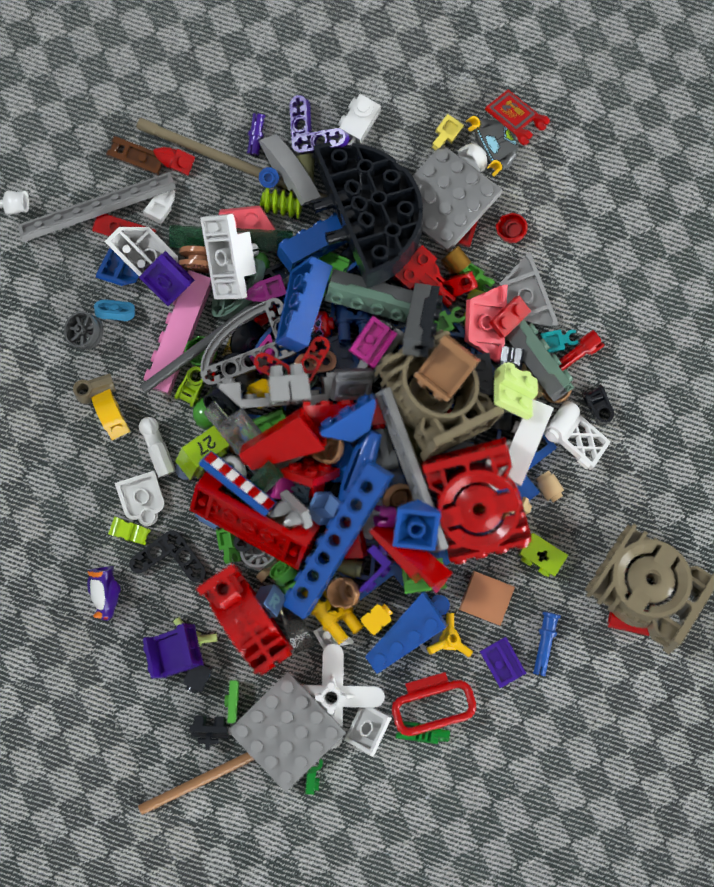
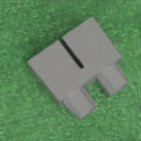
M302 364L290 365L291 375H283V369L280 365L271 366L270 377L267 381L269 406L288 405L289 402L290 405L303 404V402L311 400L308 374H304Z

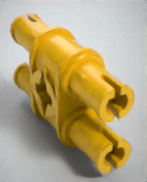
M325 589V591L323 592V595H324L325 598L327 599V594H326V589ZM308 590L302 593L305 597H308ZM319 599L311 612L323 626L322 629L328 630L338 645L349 637L338 624L339 620H343L353 634L358 633L364 627L353 613V607L348 609L335 608L328 599L325 602Z

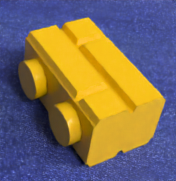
M377 604L370 610L371 613H367L361 618L363 625L373 635L382 629L381 626H385L391 621L390 615L393 613L385 604L382 606Z

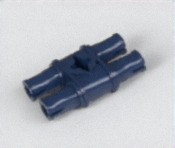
M334 303L336 311L335 325L338 327L339 344H350V327H359L360 334L372 317V313Z

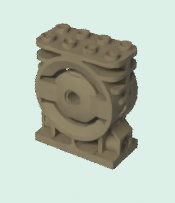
M442 329L437 331L436 335H432V337H435L433 350L429 349L428 358L439 345V341L446 334L451 335L449 331H443ZM403 348L398 351L399 353L394 355L389 353L381 359L382 363L375 368L374 376L376 378L382 377L383 379L380 384L383 389L391 388L403 423L415 430L414 438L422 449L419 455L423 462L490 429L504 413L503 408L494 406L488 395L479 392V379L475 368L455 393L460 392V396L455 398L454 407L450 414L445 413L452 406L454 395L448 402L445 400L441 402L429 394V392L432 394L434 392L429 387L426 389L421 387L416 382V377L411 380L409 385L407 384L409 377L418 372L428 358L402 354Z
M633 523L632 526L627 525L618 536L617 542L610 549L606 559L595 572L596 575L586 586V596L588 598L593 596L598 599L596 603L599 605L601 603L607 605V610L612 611L624 623L638 628H648L650 638L662 645L664 652L670 654L682 644L713 593L714 573L711 575L698 566L689 567L685 558L674 547L658 541L657 538L651 540L647 537V531L639 532L636 530L637 525ZM637 556H645L631 565L626 575L625 584V571L629 562ZM646 577L651 578L654 585L649 584L646 581ZM674 586L676 587V593L669 602L659 606H651L648 612L644 611L647 604L655 605L666 600L672 593ZM629 590L630 596L628 597V599H626L625 595ZM690 594L694 596L692 601L688 600ZM674 614L679 616V623L671 619Z

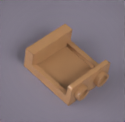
M446 334L439 341V345L419 371L414 374L417 378L416 382L425 389L429 387L434 391L432 395L441 402L443 400L448 402L481 361Z

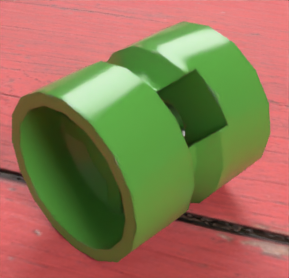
M278 561L271 568L269 576L282 592L286 594L290 587L293 588L296 584L294 579L299 570L292 568L282 561Z

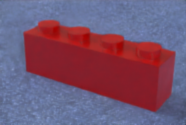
M376 399L371 427L373 430L385 429L387 425ZM341 400L337 404L329 401H320L316 405L311 406L310 401L303 402V410L319 428L322 421L329 417L334 418L342 408L346 406L351 407L356 403L353 400Z

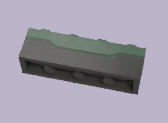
M333 269L325 301L405 322L410 310L413 291L383 282L367 289L361 276Z
M522 320L506 337L514 348H523L525 350L523 361L553 402H555L574 388L571 384V381L574 379L567 370L562 371L559 365L562 363L555 354L552 356L547 350L550 347L543 338L541 340L537 338L536 334L539 332L532 323L528 325L525 320Z

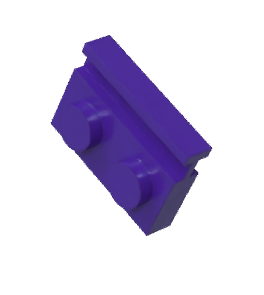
M506 637L479 651L499 688L527 674Z

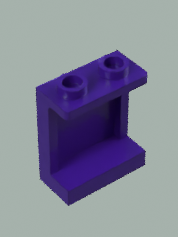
M182 623L177 625V629L155 637L143 638V649L148 662V672L152 679H164L204 665L195 624Z

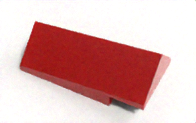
M375 526L369 530L372 537L415 584L423 579L437 593L453 574L427 550L393 547L395 526L392 528Z

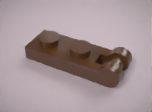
M113 136L111 141L113 144L107 150V157L157 176L159 175L163 164L157 159L152 150ZM120 147H124L122 154L118 152Z

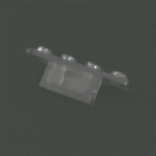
M214 401L204 411L208 420L212 422L221 436L225 438L238 455L244 443L262 433L243 408L227 416ZM264 467L254 469L251 471L255 476H257L261 473Z

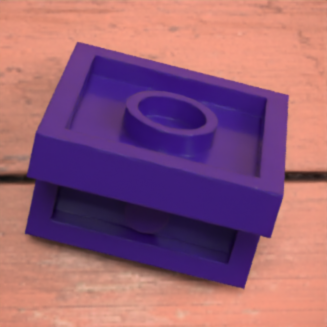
M166 251L139 276L167 306L173 303L195 281Z

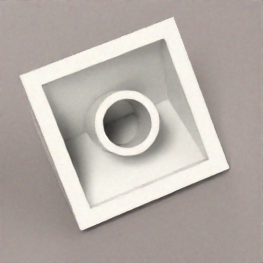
M359 707L344 740L365 753L374 756L391 720V716L376 708Z

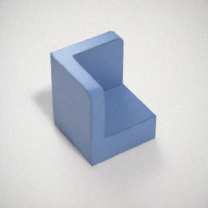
M315 492L308 507L311 519L318 525H327L332 517L335 518L338 514L337 507L341 501L331 492Z

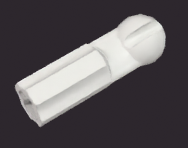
M152 417L143 418L139 423V431L145 438L148 446L147 450L158 478L176 472L167 446L159 432L157 420Z

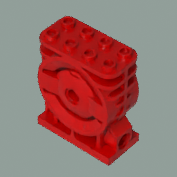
M506 437L439 454L423 462L422 467L424 474H426L429 488L438 493L436 507L437 510L441 511L439 523L449 547L446 549L450 562L462 564L468 558L482 559L487 557L488 553L496 552V554H502L507 552L508 548L516 547L521 549L529 546L528 543L532 541V536L518 487L508 475L512 468V461ZM488 456L491 461V464L471 463L473 461L487 458ZM463 465L448 477L446 468ZM483 482L494 486L498 490L509 489V491L497 493L487 485H471L458 495L455 505L444 507L445 504L453 501L454 496L462 487L470 483ZM476 504H482L485 510L478 513L474 511L473 507ZM514 511L513 515H508L505 517L504 522L496 531L487 535H471L464 532L460 528L454 527L456 525L461 524V526L464 527L466 530L474 533L486 532L492 530L498 525L503 513Z
M231 564L197 587L196 590L200 596L206 597L217 620L247 664L254 669V674L259 673L263 675L275 667L273 662L277 660L280 663L291 656V650L294 648L289 644L274 618H268L255 598L256 592L242 576L243 572L239 566Z

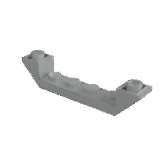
M326 372V376L321 377L320 394L319 390H310V404L327 401L330 398L332 380L335 378L334 372ZM235 378L222 379V383H217V388L241 408L269 406V393H265V397H257V394H244V398H241L240 382H235Z

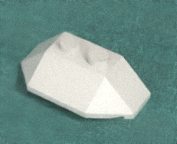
M118 227L105 241L138 276L165 251L178 263V256L150 227Z

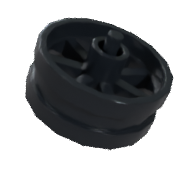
M217 384L213 385L203 398L207 410L222 421L231 422L242 410L241 407L236 405L217 388Z

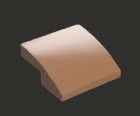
M473 571L459 610L501 626L515 587Z

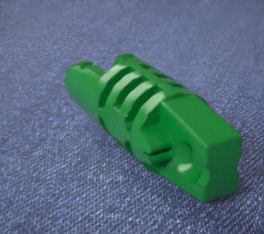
M403 721L404 725L408 728L425 724ZM438 728L414 736H406L398 732L395 738L438 744V741H449L450 731Z

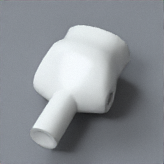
M5 191L3 199L0 200V208H3L5 214L8 215L28 212V193L26 191Z

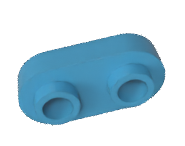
M99 300L94 304V313L101 319L129 321L135 316V306L125 301Z

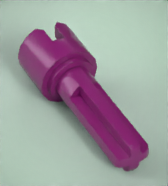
M377 505L374 510L379 512L381 516H373L374 526L394 527L397 516L395 507Z

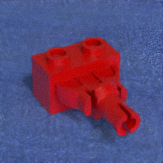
M420 245L410 261L391 278L402 288L414 290L415 283L440 286L439 295H443L442 303L448 308L452 304L451 302L456 300V297L442 285L445 279L440 275L439 268L435 263L437 258L423 245Z

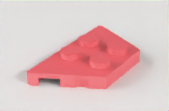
M261 205L222 209L219 211L218 215L234 214L236 232H250L251 244H257L258 248L278 246L284 240L276 231L271 220L266 216Z
M508 285L498 286L466 300L464 341L482 354L489 353L490 359L496 364H500L502 347L505 346V338L499 337L489 321L507 305Z

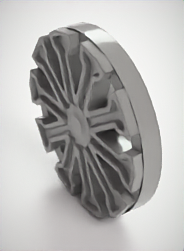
M244 541L241 546H243V548H246L247 542ZM256 547L248 550L250 552L247 553L240 552L244 564L254 570L268 568L277 560Z

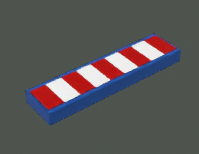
M210 451L199 462L203 469L264 517L277 504L276 501L213 451Z

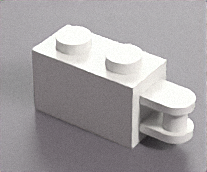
M356 98L352 99L348 107L350 111L347 116L343 115L338 123L339 128L349 134L351 142L348 145H352V143L362 144L381 112V105L372 101V113L368 117H359L353 111V103Z

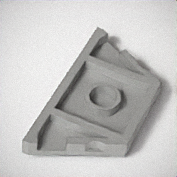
M529 252L499 283V286L508 285L507 304L515 296L520 295L531 312L523 319L527 324L557 327L559 323L532 254Z

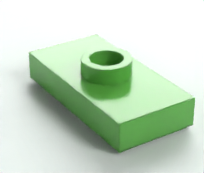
M230 680L229 695H225V707H228L227 723H236L238 719L239 680Z

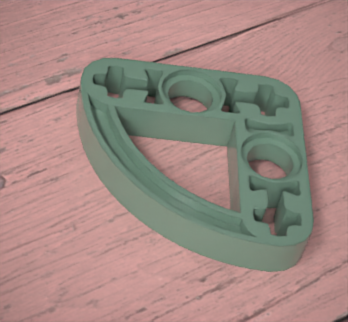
M254 258L256 273L244 276V279H249L246 291L254 284L263 280L265 263L262 260ZM213 295L211 312L214 317L230 319L251 304L252 301L242 298L233 302V299H214Z

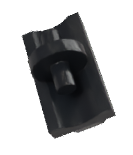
M195 715L189 732H191V737H198V744H205V750H210L211 744L219 745L218 738H229L225 717H214V726H206V716Z

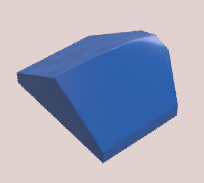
M109 248L96 274V278L120 286L136 283L139 278L111 248Z

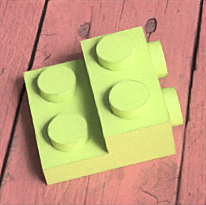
M513 363L502 364L494 371V404L526 420L533 416L532 399L538 396V379L533 377L529 371H521L515 368Z

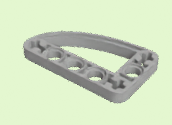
M272 298L246 310L225 325L215 335L203 354L200 366L201 377L206 384L213 386L217 383H222V379L236 378L258 370L255 365L247 367L245 359L248 356L255 357L257 354L265 352L270 348L275 351V358L280 361L297 354L294 351L283 350L280 351L283 354L280 356L279 350L276 347L278 344L274 341L211 365L218 348L235 330L265 312L276 339L277 325L280 323V318H277L276 313L270 311V309L273 308V303L280 305L278 313L281 316L284 304L281 300ZM265 357L258 358L257 360L261 368L264 365H271ZM229 363H234L236 365V372L231 375L227 374L226 366ZM221 367V372L225 376L224 378H222V375L219 374L214 376V381H212L211 379H207V376L210 375V371H212L213 373L220 372L218 368Z

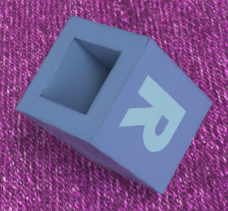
M274 584L260 587L255 596L268 618L277 617L286 600L281 589Z

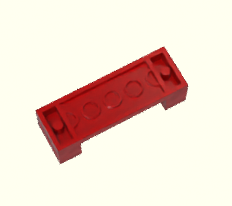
M206 471L195 485L190 511L292 568L299 570L314 547L321 525L312 520L313 526L308 529L299 524L294 526L291 531L284 525L271 520L267 516L264 517L248 505L242 504L228 494H225L226 486Z

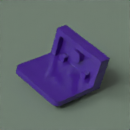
M373 545L368 552L382 567L359 589L361 593L364 591L368 593L376 585L374 581L379 576L383 578L392 570L389 567L392 563L386 558L389 554L380 545L377 548Z

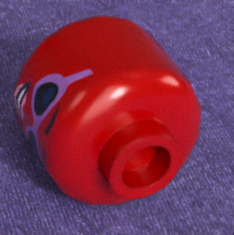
M320 311L317 314L312 331L327 338L331 335V330L335 329L334 318L329 317L326 311Z

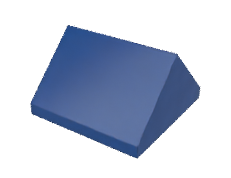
M419 499L399 506L397 509L393 547L435 551L441 511Z

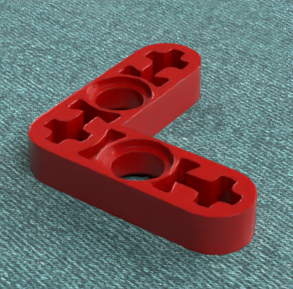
M322 336L314 338L300 362L304 372L312 374L308 378L309 385L330 348L328 339ZM323 340L326 349L320 350L318 355L322 356V358L319 360L316 356L310 355L309 352L310 350L315 352L317 346L314 345L315 342ZM261 352L254 358L256 369L270 376V373L267 371L270 368L265 365L262 368L259 367L258 358L266 356L267 362L270 364L276 361L277 364L275 366H284L288 370L287 375H291L289 365L268 353ZM308 358L314 359L316 361L315 369L307 370L304 367L305 360Z

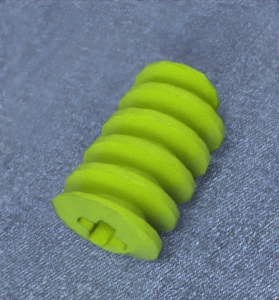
M266 188L262 193L260 205L262 208H265L266 213H269L272 208L275 215L280 210L281 216H285L288 211L289 218H293L296 213L297 219H300L302 206L297 197H293L292 191L288 197L285 195V190H282L280 195H278L277 188L272 193H270L269 188Z

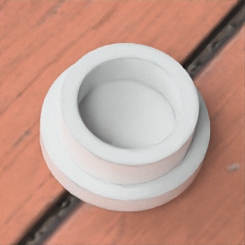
M359 97L353 103V111L359 117H368L373 111V103L367 97Z

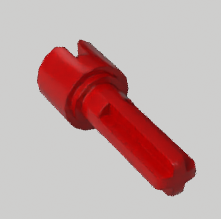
M594 330L580 338V344L559 359L562 363L559 365L562 371L586 354L592 356L605 346Z

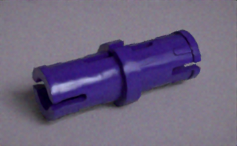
M253 113L251 130L248 131L249 143L246 154L259 156V140L264 138V133L262 132L265 115Z

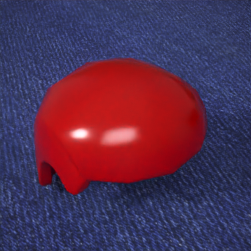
M516 213L502 215L495 226L498 237L510 244L521 241L528 229L526 220Z

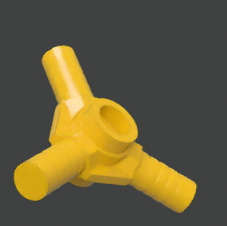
M446 613V623L448 626L443 630L439 641L427 647L428 653L432 655L441 649H457L469 658L473 650L461 643V638L457 630L454 629V613Z

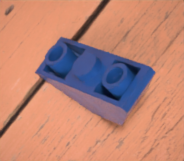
M373 393L369 396L367 394L361 396L353 406H346L334 418L329 417L322 421L321 426H319L320 434L324 437L352 442L370 431L376 406V399Z

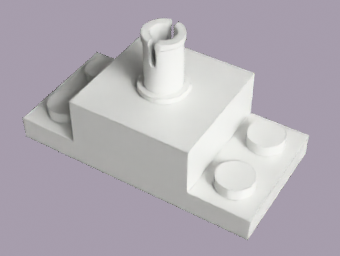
M234 214L200 217L214 299L246 298L247 291L244 276L256 273L254 257L259 254V250H253L258 249L257 244H251L250 232H236Z

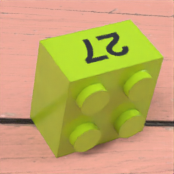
M214 425L183 446L175 462L189 480H192L194 477L199 479L206 472L199 465L201 459L210 451L223 458L227 454L226 450L230 444Z

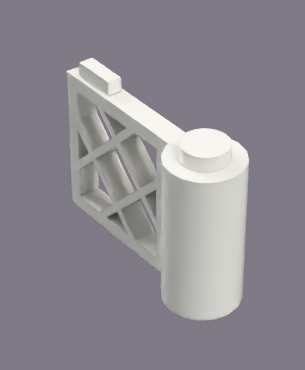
M570 401L563 402L544 430V435L549 441L560 443L578 459L577 462L590 470L595 467L611 442L580 415L579 407ZM578 424L585 428L586 433L579 432ZM575 438L577 446L572 445L568 439ZM581 438L588 439L589 447L583 446ZM593 438L599 440L603 445L595 447ZM585 451H591L592 461L586 457Z

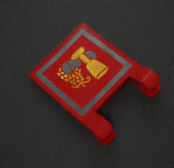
M510 90L505 91L485 108L490 115L513 132L522 145H527L529 143L528 139L533 136L531 131L523 129L530 122L533 121L540 131L545 130L546 125L550 122L547 116L535 112Z

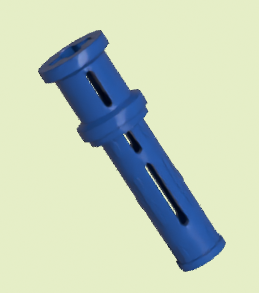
M543 611V623L539 629L541 638L533 674L539 675L540 672L541 676H546L553 637L557 636L556 627L561 615Z

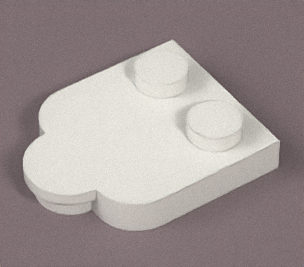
M155 470L115 483L126 517L131 520L138 519L144 526L155 524L158 519V512L165 505Z

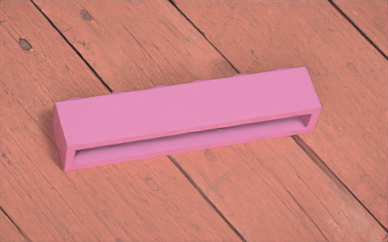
M190 270L188 271V274L195 281L173 302L175 307L173 312H169L166 318L167 328L159 336L158 343H160L158 351L155 350L152 354L151 362L153 364L150 370L147 369L144 381L151 378L184 353L187 342L192 340L212 288L211 278ZM180 369L153 389L171 395Z

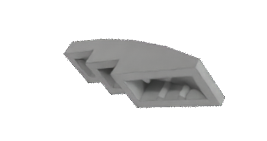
M277 134L259 140L270 165L282 177L288 190L294 191L301 206L321 197L300 161Z

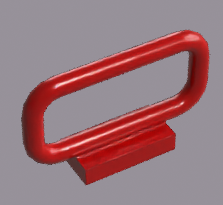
M446 672L405 683L408 694L398 697L392 705V716L395 726L401 734L406 736H414L466 721L475 714L477 708L470 685L462 680L448 682ZM456 688L464 691L468 703L467 711L411 728L404 725L400 713L401 705Z

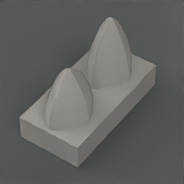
M288 490L281 492L282 501L273 508L269 517L288 515L284 521V526L301 524L305 529L313 526L309 510Z

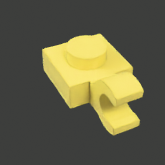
M447 114L435 131L439 136L434 141L432 148L436 151L446 141L453 143L464 128V125Z

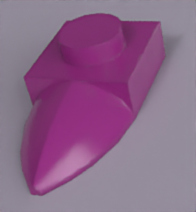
M279 274L254 284L249 288L247 297L244 299L263 302L285 296L286 289L281 275Z

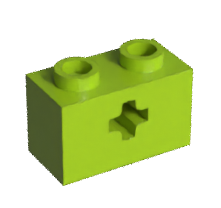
M531 533L532 541L528 543L529 546L522 548L518 554L522 557L520 560L530 567L534 564L539 568L538 572L547 578L550 575L556 576L568 555L538 535ZM545 552L547 560L539 561L537 553Z

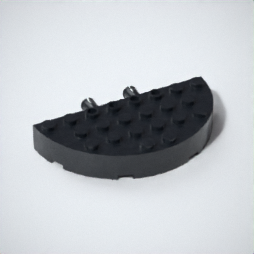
M330 143L314 145L315 164L328 196L312 200L313 210L315 213L333 208L342 227L338 230L326 232V242L329 246L346 240L367 289L376 286L397 274L410 261L419 245L423 225V202L419 187L405 167L400 166L395 158L381 150L358 143L336 148H329L333 146Z

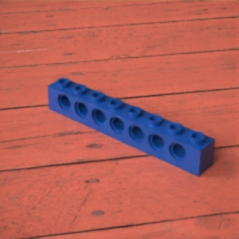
M374 461L361 467L358 473L360 475L358 481L353 482L347 491L349 495L346 500L343 499L338 505L337 511L339 512L335 518L332 517L328 522L326 534L321 535L315 544L317 549L314 553L311 552L305 560L307 564L303 571L300 570L294 579L296 584L293 588L290 587L284 595L286 600L283 606L302 619L310 616L394 477L392 473ZM366 481H370L373 485L371 492L365 488ZM356 498L362 503L361 509H357L354 505ZM345 516L351 520L350 527H347L343 522ZM334 534L340 537L339 545L333 541ZM323 552L329 555V562L323 560ZM312 570H316L318 572V580L313 578ZM302 587L308 590V597L302 594Z

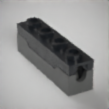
M415 283L403 339L402 354L428 358L429 349L433 350L435 337H432V335H436L438 325L434 321H439L440 309H437V307L441 308L443 295H439L440 286Z

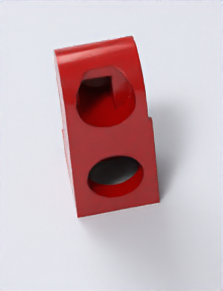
M467 271L453 277H446L442 283L443 287L446 285L447 290L454 297L478 287L472 271Z

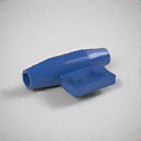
M370 429V431L361 436L355 448L352 443L343 440L345 445L344 454L338 462L331 464L332 467L340 469V476L330 480L336 483L341 482L338 496L340 501L347 499L349 495L347 491L353 482L358 481L360 477L358 473L361 467L373 461L376 463L381 433ZM357 498L354 500L355 507L359 502Z

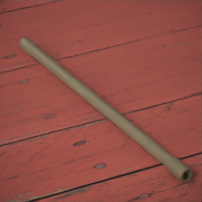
M144 118L138 120L136 126L138 130L156 135L259 178V173L262 170L260 167L160 127L158 124ZM279 176V182L276 186L288 190L282 177ZM319 192L321 196L319 199L327 197V195Z

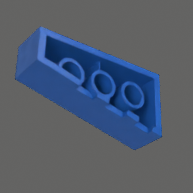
M311 256L290 271L276 344L296 353L309 345L310 336L331 274L332 265Z
M425 591L421 593L365 656L376 674L448 626Z

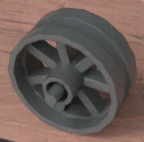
M78 311L67 319L64 326V335L66 341L73 347L90 350L100 343L104 329L101 320L97 316L85 311ZM86 317V320L83 324L82 318ZM81 337V345H78L76 341Z

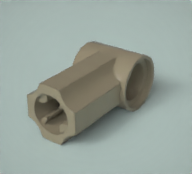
M111 374L88 381L79 380L73 386L75 397L82 404L90 403L92 401L91 397L108 389L111 392L116 391ZM88 389V392L86 394H79L81 390Z

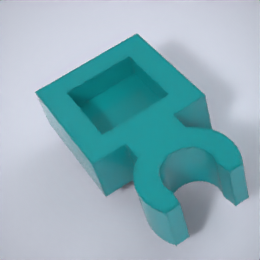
M561 329L540 334L541 339L543 338L550 347L547 350L549 353L564 351V344L575 346L579 343L578 340L571 341L569 339V335L575 334L576 330H569L565 335H562Z

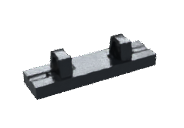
M503 346L500 366L504 363H513L515 368L521 370L525 350L523 348ZM503 409L504 413L491 429L512 431L514 414Z

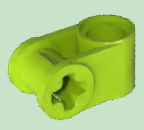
M197 366L188 370L174 397L176 400L181 399L189 403L192 408L198 401L205 385L202 379L198 382L192 380V375L197 371L200 372V367Z

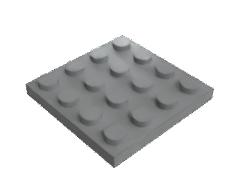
M444 145L437 149L413 175L423 202L422 232L447 252L452 250L503 193L499 186Z
M289 672L228 730L285 793L347 733Z

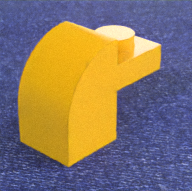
M110 389L91 397L99 420L111 440L130 432L129 426L121 414L119 405Z

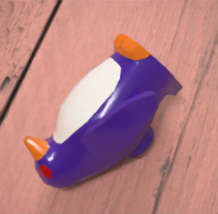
M114 566L88 570V592L97 609L93 617L108 621L113 617L121 591L119 583L115 581L113 576Z

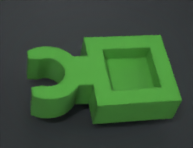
M460 307L453 308L449 315H447L445 310L440 312L439 321H434L438 323L437 331L443 329V331L451 332L455 329L453 323H462L465 320V316L461 318L455 317V313L460 310Z

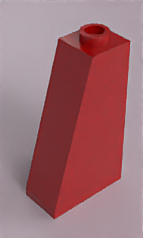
M300 408L244 443L239 456L245 465L254 470L320 452L325 449L327 438L320 434L319 428L303 408Z

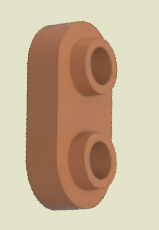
M320 351L309 353L316 356L319 360L322 358V356L318 355ZM328 351L325 356L330 361L329 365L321 363L316 374L329 372L336 366V356L331 351ZM305 353L296 358L295 364H300ZM312 358L306 359L305 361L309 363V367L306 369H315L316 361Z

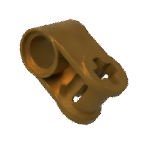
M457 246L441 259V263L451 274H458L471 263V260Z

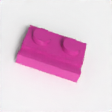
M372 316L348 351L364 363L370 365L371 368H375L397 336V333Z

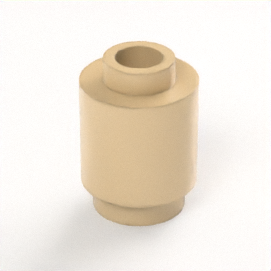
M550 471L535 479L538 483L537 487L547 501L551 499L552 502H555L563 497L561 492L564 489L556 476L551 474Z

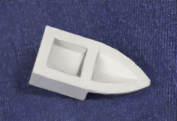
M172 190L153 197L144 209L143 216L162 224L171 211L175 191Z

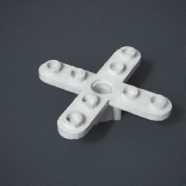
M333 643L327 645L323 650L322 685L302 686L343 728V707H379L384 702L385 694L377 686L343 685L344 652L341 646ZM330 691L336 693L337 701L329 702L326 694ZM343 737L330 749L337 748L341 744Z

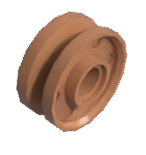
M183 246L180 248V255L188 258L178 261V264L184 270L210 273L206 248L204 246Z

